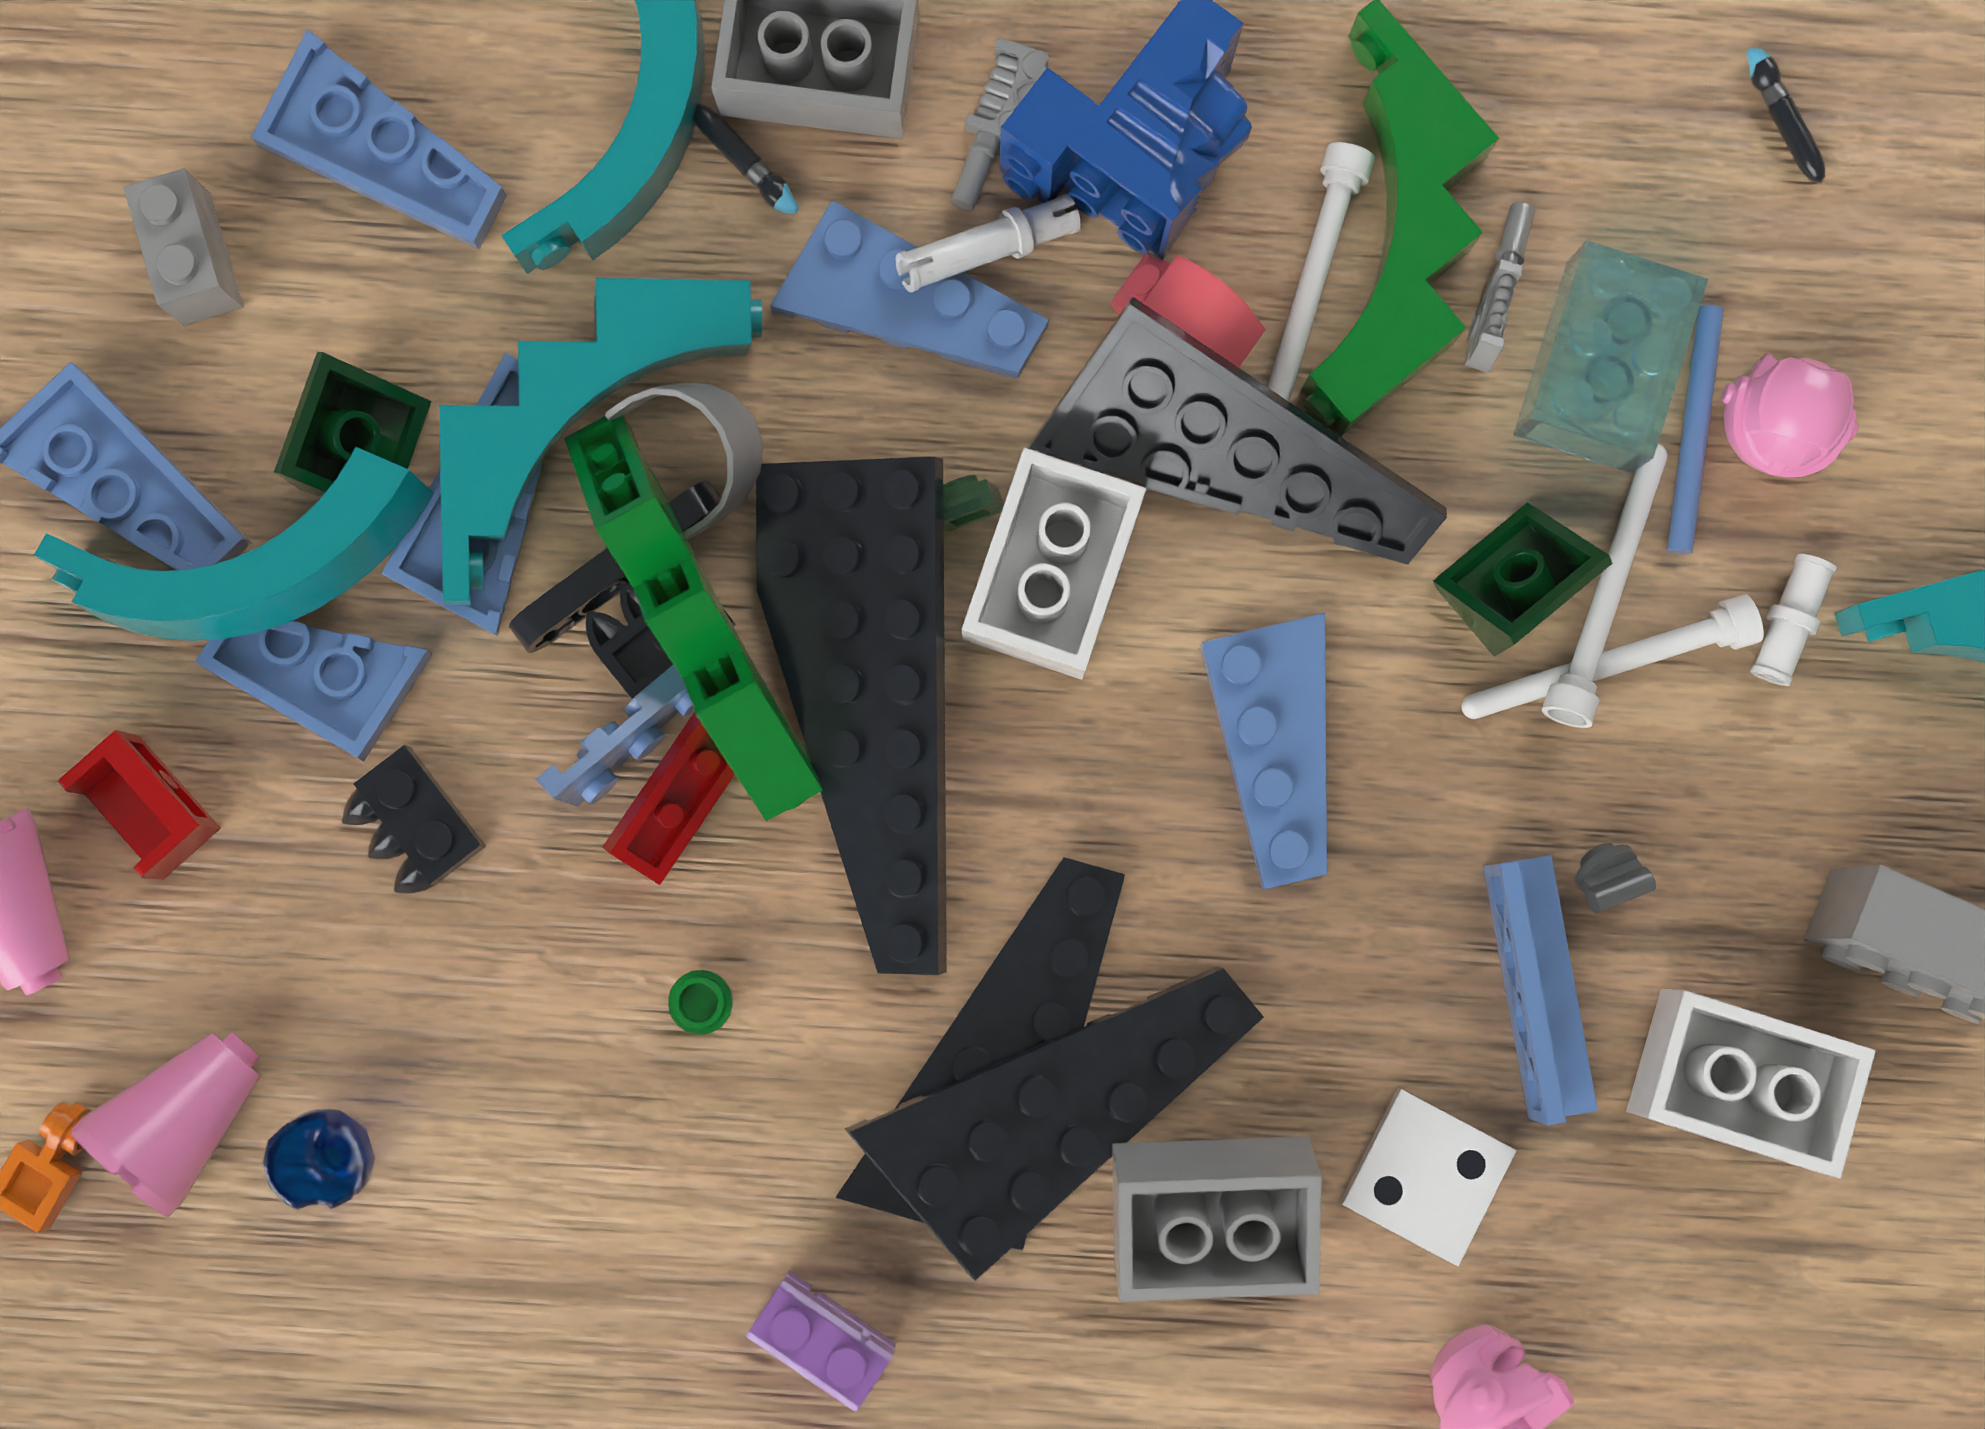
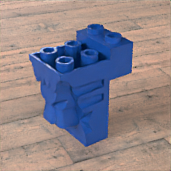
M1180 0L1100 105L1047 67L1001 126L1000 171L1004 173L1003 180L1006 185L1017 195L1028 201H1032L1036 197L1043 203L1056 199L1063 188L1069 191L1067 195L1073 199L1074 205L1080 211L1093 218H1097L1099 214L1119 228L1117 231L1118 235L1132 249L1141 254H1147L1151 251L1163 260L1196 212L1197 200L1200 198L1199 195L1214 180L1219 165L1240 149L1249 138L1252 126L1246 117L1247 103L1233 88L1234 86L1225 79L1232 67L1243 22L1213 0Z

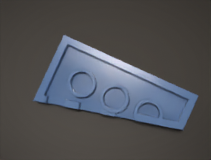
M507 353L504 354L476 405L519 406L518 359ZM544 459L529 480L515 509L505 542H470V552L483 551L484 590H471V605L445 606L443 602L440 470L429 488L434 492V495L417 522L397 545L381 574L497 636Z
M72 362L0 428L1 463L72 505L98 523L118 533L175 570H189L210 566L235 558L251 543L87 373Z
M1325 613L1202 642L1200 648L1262 890L1326 875Z

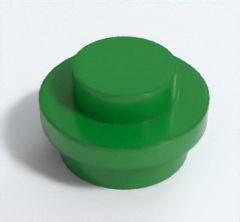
M695 970L684 974L674 983L668 997V1008L673 1021L682 1030L696 1035L708 1034L721 1028L729 1019L733 1009V994L728 983L720 975L708 970Z

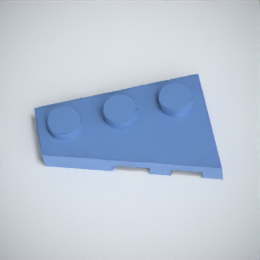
M290 621L254 634L209 640L195 662L364 762L433 654L423 648L375 641L366 636L351 633L342 634Z
M672 665L629 702L624 710L629 719L619 726L614 721L603 728L599 726L580 743L582 748L577 753L579 760L562 774L553 764L536 778V781L553 799L577 807L585 800L590 805H593L616 785L619 779L615 776L614 772L631 756L639 761L661 743L665 734L660 729L678 712L683 717L694 712L683 678L675 666Z

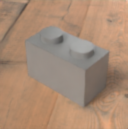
M185 168L124 186L123 189L157 305L184 326L243 308L244 306L210 192Z

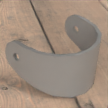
M674 383L654 387L627 397L605 413L606 418L610 421L632 411L650 399L661 395L676 396L699 408L718 430L727 454V483L719 504L702 521L683 532L687 540L722 521L744 502L761 472L763 441L754 415L734 394L708 383Z

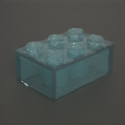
M1586 240L1566 263L1513 435L1629 473L1635 472L1653 459L1708 279Z

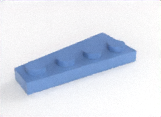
M309 29L305 32L251 136L252 140L259 147L477 249H480L507 196L504 189L444 139L431 132L411 112L377 88L363 73L334 53Z
M833 200L770 305L772 313L790 318H794V316L820 322L823 327L846 333L850 330L883 339L886 344L905 349L912 347L935 353L945 360L1016 379L1021 375L1049 324V319L963 272L920 287L919 290L910 293L902 284V281L909 278L910 274L898 275L895 258L896 254L900 252H908L918 247Z

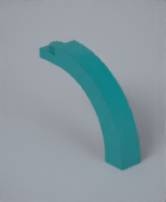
M635 0L641 32V62L631 107L619 133L595 167L573 188L501 235L527 274L536 268L545 270L557 265L567 257L570 252L569 247L580 241L593 261L618 243L635 227L663 194L677 171L689 145L695 127L693 120L694 111L697 103H701L705 70V45L697 0Z
M355 447L337 479L310 510L281 534L238 557L214 565L189 570H143L118 565L102 559L47 533L33 556L57 569L51 580L76 593L71 601L72 603L107 623L131 632L162 639L186 641L227 639L258 633L286 624L317 610L346 592L372 572L397 547L417 522L434 492L410 470Z

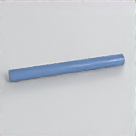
M1715 305L1700 306L1697 313L1667 551L1676 554L1693 553L1724 309Z

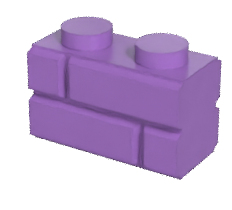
M789 1270L755 1320L746 1337L854 1412H857L892 1359L896 1343L821 1291L816 1294L812 1293V1285Z

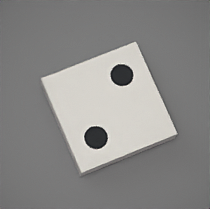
M1397 1088L1339 1203L1459 1267L1517 1150L1414 1095Z

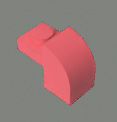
M1145 254L1110 302V305L1120 315L1131 297H1135L1238 368L1266 330L1249 306L1229 286L1204 268L1178 255L1172 263Z

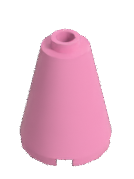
M28 808L10 815L12 821L10 818L0 821V983L6 990L21 986L25 996L62 979L63 976L58 967L70 960L36 822Z
M232 1031L223 1041L212 1032L81 1118L80 1122L71 1130L73 1131L71 1134L113 1176L117 1174L132 1186L131 1192L157 1212L169 1217L185 1200L261 1077L252 1067L261 1057Z

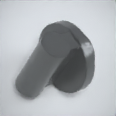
M1604 843L1588 851L1580 861L1581 868L1575 877L1576 883L1585 893L1589 907L1595 913L1602 912L1656 889V882L1651 871L1641 865L1637 855L1630 846L1623 844L1614 846L1612 843Z

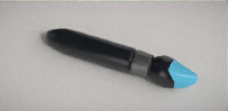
M1750 48L1747 51V59L1753 86L1762 92L1761 95L1766 107L1769 108L1768 111L1797 166L1809 180L1821 183L1825 178L1823 157L1792 97H1790V93L1783 82H1780L1781 75L1778 64L1764 50Z
M697 103L693 120L700 131L746 176V179L759 188L762 197L768 205L784 214H795L799 206L785 180L774 174L760 156L719 114L710 107Z

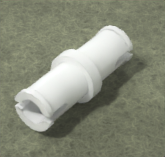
M1798 554L1796 556L1795 566L1778 605H1771L1766 616L1771 624L1756 663L1752 666L1750 673L1778 685L1790 686L1792 682L1791 677L1808 636L1816 635L1821 624L1816 616L1837 566L1812 555Z

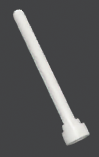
M1344 142L1329 143L1320 168L1321 173L1325 176L1323 185L1327 188V192L1267 386L1287 401L1291 397L1351 195L1358 194L1360 187L1368 184L1375 162L1373 153L1354 144Z
M1654 443L1646 446L1641 454L1608 552L1613 564L1601 573L1568 674L1560 675L1558 683L1549 686L1542 712L1556 722L1578 728H1589L1593 724L1600 703V699L1595 695L1597 685L1593 683V679L1667 461V451L1660 444Z
M1747 594L1720 601L1717 609L1708 613V619L1602 652L1593 682L1717 643L1721 648L1730 645L1734 650L1759 643L1763 640L1764 635L1759 611L1754 601ZM1571 663L1470 694L1462 701V712L1468 718L1478 719L1544 698L1547 695L1549 686L1558 683L1560 675L1568 674Z

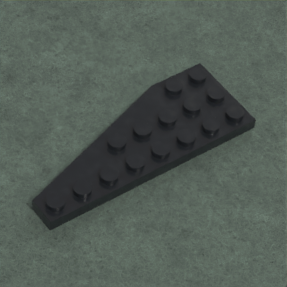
M932 456L761 464V472L756 480L757 593L810 761L823 789L820 793L877 973L944 974L947 972L943 459Z

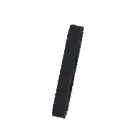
M702 481L682 492L670 501L669 504L682 531L685 532L702 521L719 504L721 497L709 481ZM696 535V536L692 537L691 539H689L688 542H690L691 540H693V539H694L695 537H697L698 535ZM606 548L519 612L511 620L509 628L528 653L536 652L548 646L584 620L589 611H596L618 595L623 584L631 583L609 549Z

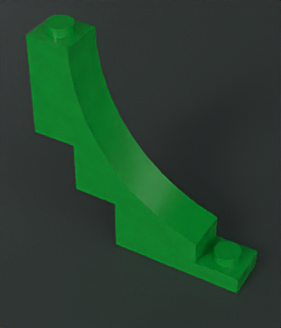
M1373 0L1357 13L1348 38L1352 41L1351 47L1358 61L1370 71L1377 70L1380 74L1372 81L1363 105L1375 132L1383 162L1387 193L1386 232L1382 258L1373 289L1355 326L1334 352L1309 374L1301 388V391L1306 396L1303 399L1304 406L1311 417L1327 428L1332 426L1339 436L1344 435L1450 348L1467 328L1430 284L1469 253L1483 233L1449 194L1448 190L1484 162L1499 140L1495 132L1380 0Z
M622 415L610 421L604 416L565 437L564 440L596 531L633 586L645 622L683 678L695 714L765 821L787 810L797 808L810 797L823 791L807 752L776 703L723 609L684 535L657 478L644 459L633 430L625 416Z

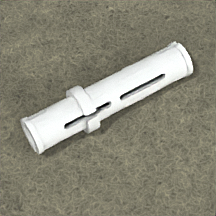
M1067 194L1060 195L1056 199L1022 211L1017 207L1006 209L1000 213L997 220L908 252L903 251L896 254L898 275L910 274V277L904 279L902 284L911 293L919 290L920 287L1009 255L1019 259L1029 255L1036 245L1066 234L1071 235L1079 232L1080 216L1078 209L1067 214L1065 213V209L1075 204L1073 199Z

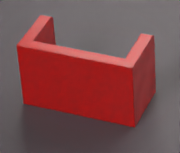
M114 730L58 780V783L66 792L85 795L140 857L141 860L133 868L141 878L164 880L221 829L139 735Z

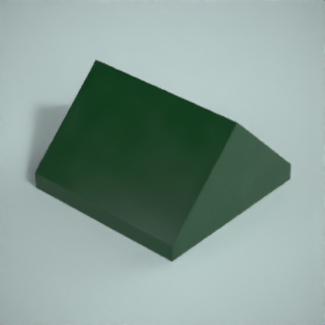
M317 352L274 473L298 489L322 497L337 479L355 447L408 469L432 401L324 352Z
M1527 502L1432 581L1439 593L1489 652L1496 656L1514 646L1613 563L1609 554Z

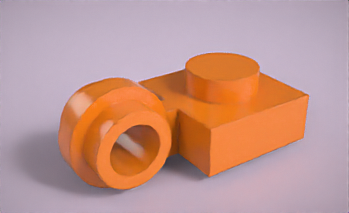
M61 1102L50 1111L40 1127L39 1134L46 1139L43 1148L30 1140L15 1144L0 1170V1210L37 1233L51 1228L83 1173L61 1158L65 1152L75 1156L84 1150L71 1134L73 1132L71 1130L80 1122L81 1118L92 1112L90 1109L80 1103L70 1106L65 1102Z

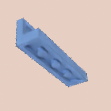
M1552 855L1483 866L1528 1119L1544 1125L1566 1123L1565 1116L1598 1111Z

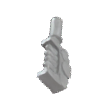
M997 39L994 46L996 57L994 64L996 67L992 68L989 72L991 80L984 85V91L987 94H983L979 98L981 107L974 111V115L968 113L965 120L966 131L976 135L973 144L968 148V157L950 200L956 207L966 211L974 210L991 163L996 159L995 153L1000 144L1001 126L1046 68H1049L1048 55L1042 50H1036L1010 40Z
M1516 202L1510 206L1500 247L1495 253L1498 265L1484 286L1467 339L1469 345L1464 365L1488 373L1491 372L1503 348L1505 339L1502 336L1507 324V310L1513 297L1514 287L1521 277L1524 268L1522 266L1525 261L1524 251L1535 213L1534 208L1527 203Z

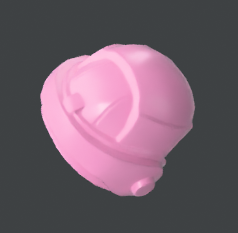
M1766 353L1752 367L1747 376H1738L1733 384L1726 385L1722 393V402L1725 403L1723 414L1724 426L1729 444L1740 460L1750 467L1769 475L1783 478H1802L1820 472L1837 458L1848 441L1853 440L1858 432L1859 424L1856 422V411L1853 409L1854 398L1851 380L1845 373L1836 371L1835 368L1832 369L1827 364L1813 359H1795L1790 357L1778 361L1771 353Z
M1487 1324L1465 1329L1450 1338L1438 1352L1429 1373L1431 1382L1434 1385V1404L1441 1419L1439 1429H1544L1574 1405V1398L1564 1380L1553 1373H1541L1527 1364L1519 1367V1364L1525 1357V1349L1520 1341L1504 1331Z

